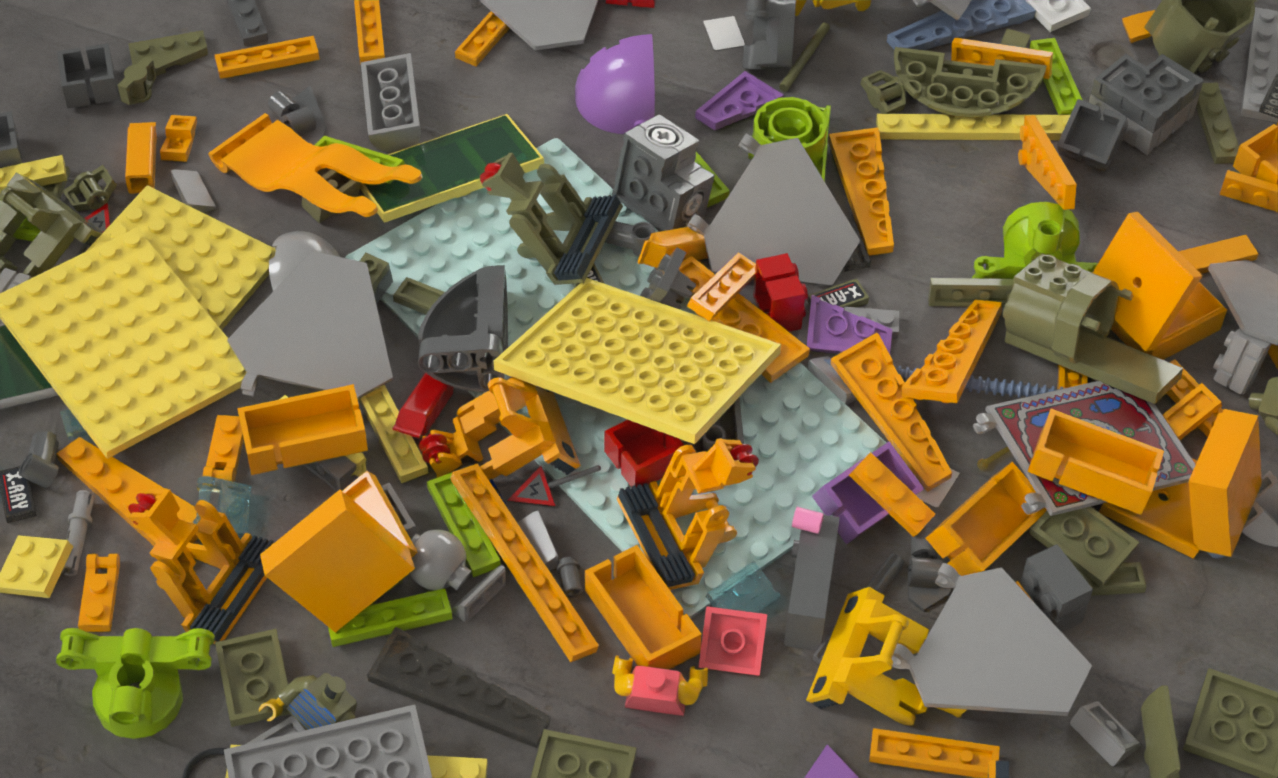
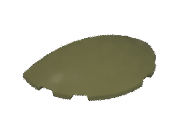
M895 47L894 50L896 74L912 97L936 111L963 117L989 116L1018 106L1037 90L1044 78L1047 66L998 59L995 60L994 66L945 60V53L901 47Z

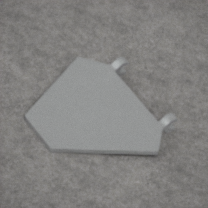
M479 0L534 50L584 44L599 0Z
M745 134L738 147L754 154V157L716 217L709 225L701 217L694 214L687 224V227L704 235L711 271L713 273L720 271L738 252L755 264L757 259L788 253L791 262L796 263L801 283L832 286L859 244L860 239L798 138L760 145L752 136Z
M312 251L227 339L230 347L247 372L240 388L243 390L242 394L254 397L258 377L320 391L354 384L357 399L393 380L369 270L365 262Z
M1249 260L1210 264L1208 270L1243 334L1278 345V275Z
M943 563L937 573L938 577L935 583L943 588L955 589L918 654L914 656L908 648L897 644L891 659L893 660V667L897 669H910L924 706L1067 716L1092 668L1089 661L1002 567L961 576L952 566Z

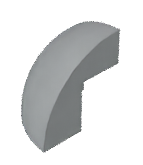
M293 231L282 234L274 241L272 246L276 250L275 256L269 260V275L272 289L274 291L312 251L338 257L340 255L331 244L316 234L305 231Z
M1269 470L1262 477V485L1242 532L1258 543L1278 547V478Z

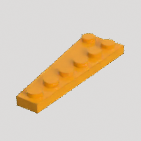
M1025 116L1024 126L1020 127V138L1023 141L1022 149L1018 152L1019 164L1023 165L1063 210L1075 209L1076 182L1036 116Z
M879 128L829 134L828 143L866 255L893 252L894 241L891 218L889 216V202L887 201L886 194L887 187L884 179V163L882 162Z
M692 256L684 260L679 268L680 272L696 284V287L690 290L692 292L691 297L715 275ZM739 293L712 319V321L781 344L780 355L762 372V376L770 383L809 356V347Z
M974 300L959 318V321L951 327L949 336L945 340H940L937 344L935 353L929 354L924 359V366L921 369L917 368L903 384L902 397L916 400H935L943 403H958L1002 313V302Z
M875 333L831 358V366L926 491L929 492L951 479L952 471L936 441L932 438L925 420H922L914 399L902 397V386L905 382L896 371L893 360L880 335Z
M78 437L56 453L58 460L147 541L153 546L156 545L158 542L156 537L133 526L134 523L129 518L131 513L128 507L132 503L138 504L136 500L137 494H146L149 489L165 488L116 458L110 457L107 459L99 448L81 437ZM173 494L180 507L177 513L178 518L198 524L201 518L196 512L195 506ZM196 534L193 536L190 543H194L196 540L199 539Z

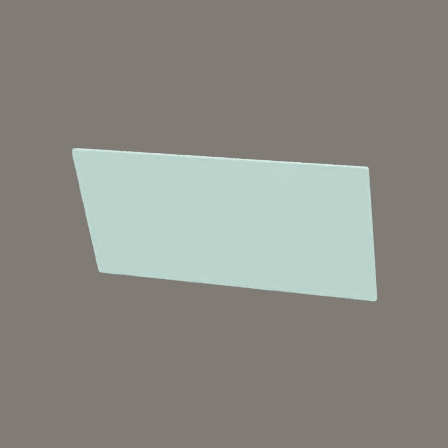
M554 138L536 148L544 157V164L553 166L560 175H565L583 202L586 197L593 199L595 196L597 198L599 196L602 198L603 196H612L613 189L560 139ZM524 155L517 159L519 164L528 161ZM537 169L523 175L525 182L542 181L537 175ZM484 187L468 195L447 200L348 254L345 258L360 261L366 252L389 263L393 283L380 300L417 338L420 326L426 315L393 302V294L406 277L446 292L458 281L480 268L505 265L509 347L574 289L573 284L554 285L547 276L546 270L536 258H524L518 254L517 248L523 241L509 224L512 215H508L506 210L511 203L510 198L489 195L487 193L488 190ZM539 194L536 200L546 214L554 212ZM621 202L623 207L616 219L617 222L630 225L648 222L644 217L637 215ZM553 230L563 244L569 231ZM604 243L594 262L605 284L639 296L645 287H649L650 283L647 282V279L655 268L646 264H638L639 257L633 253L632 249ZM684 297L685 300L682 303H678L681 306L680 310L697 315L695 311L687 307L691 297ZM798 363L771 383L761 374L739 397L744 444L752 446V454L758 457L759 463L755 467L756 470L752 471L753 477L751 479L724 486L720 490L701 493H716L719 498L718 504L727 507L729 511L727 521L730 526H734L737 535L734 539L717 545L706 567L702 568L704 574L699 584L670 590L683 607V615L688 614L690 619L705 610L706 606L709 607L793 549L794 540H799L801 529L792 527L796 508L801 507L823 513L812 496L822 486L864 459L870 452H874L887 443L801 363ZM505 374V380L511 378L510 376ZM468 391L474 398L486 393ZM554 392L581 466L566 475L565 472L563 473L558 468L556 469L554 466H551L550 463H546L543 455L534 460L539 466L542 465L543 470L554 481L597 465L601 466L600 471L561 484L559 487L622 552L635 545H638L643 552L617 501L620 488L625 490L626 487H630V489L632 487L622 476L621 469L618 470L604 452V431L628 419ZM526 406L516 412L530 418ZM502 426L510 435H513L506 427ZM662 479L656 481L658 486L660 485ZM694 489L691 495H697V490ZM696 512L675 519L684 536Z

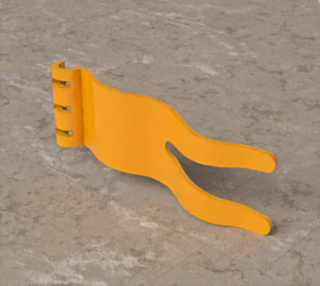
M266 113L208 153L213 164L221 172L227 173L233 170L245 182L258 190L271 192L276 189H287L329 212L344 213L353 211L363 217L375 215L378 211L377 205L367 197H351L340 192L322 176L317 174L319 170L324 168L332 169L347 178L365 184H381L390 180L414 184L422 179L421 171L411 165L404 164L397 167L381 165L356 149L344 144L334 143L324 147L312 145L279 120L272 123L269 115Z

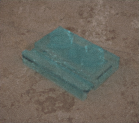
M753 561L708 592L705 597L716 608L759 613L781 595L779 592L776 593L772 583L755 561Z

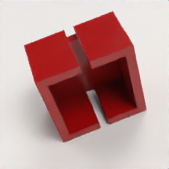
M788 253L757 259L753 297L758 308L788 332L802 329L803 317H806L804 302L808 299L806 285L804 283L801 284L799 280V271L796 263L791 262Z
M625 420L604 431V452L618 470L621 469V474L631 487L635 485L636 488L639 484L643 486L644 483H647L649 485L650 482L662 479L673 454L678 448L684 446L677 437L659 432L631 420Z

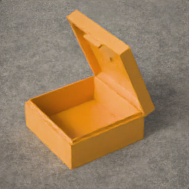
M1139 212L1128 213L1093 273L1115 281L1119 286V290L1122 291L1125 288L1133 293L1131 301L1118 296L1115 319L1111 330L1127 346L1164 360L1219 331L1227 309L1199 282L1203 275Z
M1224 409L1223 413L1219 412L1198 461L1192 458L1196 465L1189 482L1152 491L1141 515L1108 502L1102 504L1099 513L1193 559L1199 550L1232 557L1262 485L1258 415ZM1158 494H1165L1168 497V500H1161L1158 497Z
M366 471L343 491L340 489L262 552L260 556L265 576L336 633L415 569L412 557L418 552L376 476Z

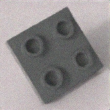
M677 247L670 256L665 254L658 265L659 269L655 267L647 279V282L650 283L649 287H645L640 296L680 309L681 306L678 303H682L685 300L684 297L690 298L692 295L690 290L696 287L694 282L679 271L686 252Z

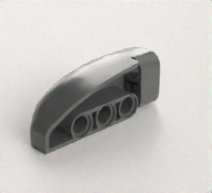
M505 265L486 266L478 269L451 286L431 306L420 326L418 334L420 346L418 365L423 372L444 384L476 392L489 391L488 382L494 378L505 379L504 373L494 370V360L508 348V301Z

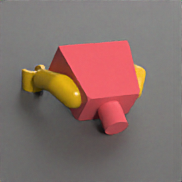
M618 655L615 656L612 673L615 675L614 689L618 695L627 696L625 708L684 716L685 705L694 704L702 688L708 684L707 667L702 670L695 669V666L690 667L689 681L686 682L681 672L674 670L635 666L631 673L633 659L624 660L619 658Z

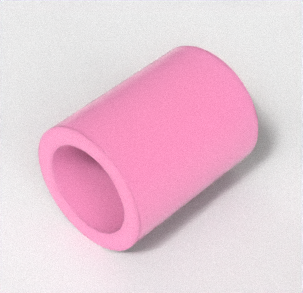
M797 507L792 527L819 534L824 513Z

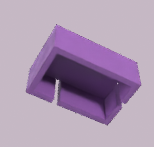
M890 442L872 452L915 495L924 490ZM861 461L822 486L812 496L825 515L840 517L838 533L846 545L890 515L849 476Z

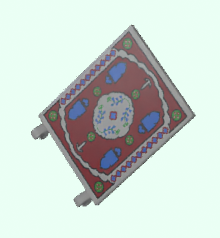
M1101 381L987 406L985 409L987 413L978 414L976 416L978 423L973 424L977 434H984L995 427L997 428L1036 493L1027 494L1025 496L1027 503L1021 505L1024 512L1028 515L1044 507L1050 516L1106 503V501L1058 484L1060 479L1055 477L1053 481L1027 472L1050 409L1163 450L1164 454L1157 472L1153 491L1189 482L1196 465L1155 404Z

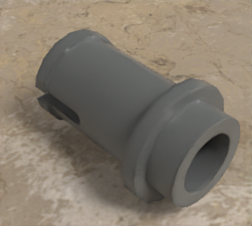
M574 557L562 558L557 566V572L561 575L563 592L566 597H577L583 593L579 576L581 566Z

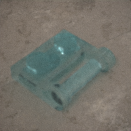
M209 476L199 477L197 480L198 501L205 500L210 503L211 492L219 493L217 511L225 513L240 540L247 533L252 486ZM198 513L196 519L193 520L194 524H198L201 520Z

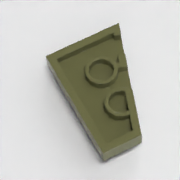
M203 30L128 43L132 65L138 64L144 57L150 58L154 61L157 76L166 73L165 69L175 64L182 66L208 55Z

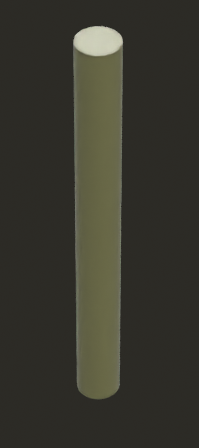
M822 23L779 85L781 91L787 92L830 30L829 24Z

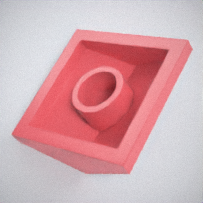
M706 606L698 668L705 669L707 667L710 670L760 676L767 614Z

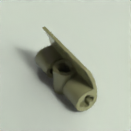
M1162 685L1148 696L1141 707L1146 743L1144 759L1149 766L1150 778H1180L1178 740L1175 734L1169 689L1167 685Z

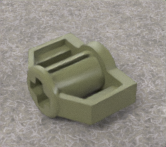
M144 57L138 64L131 65L125 69V78L118 84L121 102L128 105L145 102L152 96L151 88L157 75L154 61Z
M879 70L862 78L860 85L867 93L868 100L874 108H878L882 114H895L904 110L906 104L905 88L899 77ZM881 80H883V81L886 82V83H884V84H882V85H880V86H875V85L873 86V85H872V84L877 83V82H879V81H881ZM896 97L901 99L890 105L885 103Z
M101 165L92 172L87 171L79 174L74 180V184L63 190V192L77 212L90 209L97 210L108 203L109 197L117 184L104 165ZM102 178L107 184L104 190L98 184V181ZM82 193L86 198V202H80L76 195ZM96 196H98L99 200L101 201L100 203H98V201L96 200Z

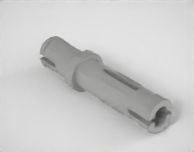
M80 490L76 493L73 513L68 516L69 529L66 540L73 545V549L61 572L65 571L64 575L66 576L78 574L87 528L92 524V517L90 515L95 495L93 493L89 495L90 492L86 490Z

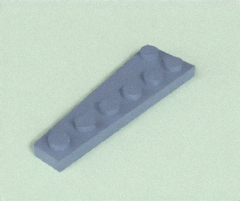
M971 0L958 20L942 10L888 34L887 43L894 50L895 47L927 50L951 43L954 38L965 39L1009 25L1021 24L1023 21L1033 19L1036 10L1025 0Z

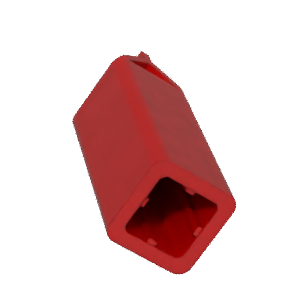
M425 373L400 409L392 430L416 438L425 436L452 396L454 387L444 384Z

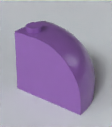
M652 34L628 37L619 40L620 44L609 49L604 47L590 58V63L585 69H581L575 85L576 105L580 114L593 126L607 132L624 134L654 117L655 86Z

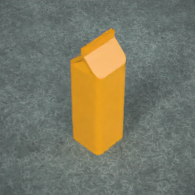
M156 122L129 123L125 180L128 192L131 194L140 193L147 185L155 189Z
M688 227L651 233L649 240L645 241L637 263L658 268L664 255L668 254L670 256L677 247L686 252L683 261L691 256L696 260L708 259L704 235Z

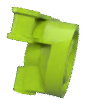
M795 97L777 98L766 102L756 113L752 137L760 145L798 138L825 182L831 105L817 107L807 100ZM748 153V159H753L754 154Z
M1036 202L1016 209L1007 217L1003 226L1004 258L978 257L974 262L975 274L972 278L1014 279L1015 275L1041 254L1052 255L1058 260L1078 265L1081 269L1091 273L1098 263L1076 262L1075 252L1080 244L1078 220L1069 209L1063 210L1059 204Z
M67 628L60 634L62 647L61 653L56 657V663L58 666L70 670L95 669L98 677L92 690L93 707L105 729L119 737L130 739L149 737L167 728L179 713L183 702V694L178 669L205 670L211 666L212 658L209 656L210 645L214 643L215 635L209 630L197 628L178 636H152L150 632L144 629L132 628L126 630L123 636H98L78 628ZM135 682H141L139 688L128 686Z

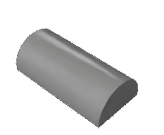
M411 53L361 62L367 129L370 142L377 149L385 152H397L414 146L420 139L421 128Z

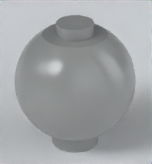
M429 530L421 536L415 534L411 539L418 552L412 557L415 567L409 573L412 579L420 586L430 590H440L449 586L458 590L472 572L465 566L467 555L461 541L452 533L444 530Z

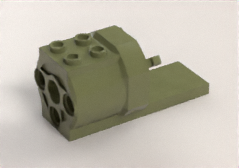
M1162 0L1144 28L1153 36V43L1159 56L1161 54L1165 55L1194 74L1198 72L1203 74L1213 65V62L1217 61L1220 63L1230 54L1228 49L1238 43L1240 40L1238 36L1242 35L1253 21L1255 15L1254 2L1257 0Z
M1045 254L1039 255L1014 276L1013 287L1003 311L1006 326V343L1153 404H1156L1181 379L1183 371L1182 367L1106 337L1109 335L1114 323L1118 296L1130 301L1133 298V293L1125 288L1122 291L1119 290V286L1115 281L1081 269L1078 265L1068 264L1056 259L1052 255Z

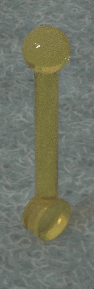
M1006 446L986 459H979L977 467L981 470L986 469L989 463L1008 453L1010 449Z

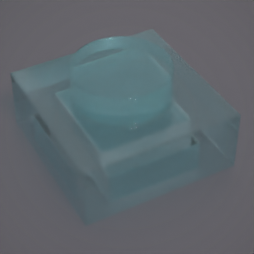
M69 409L60 412L68 440L88 435Z

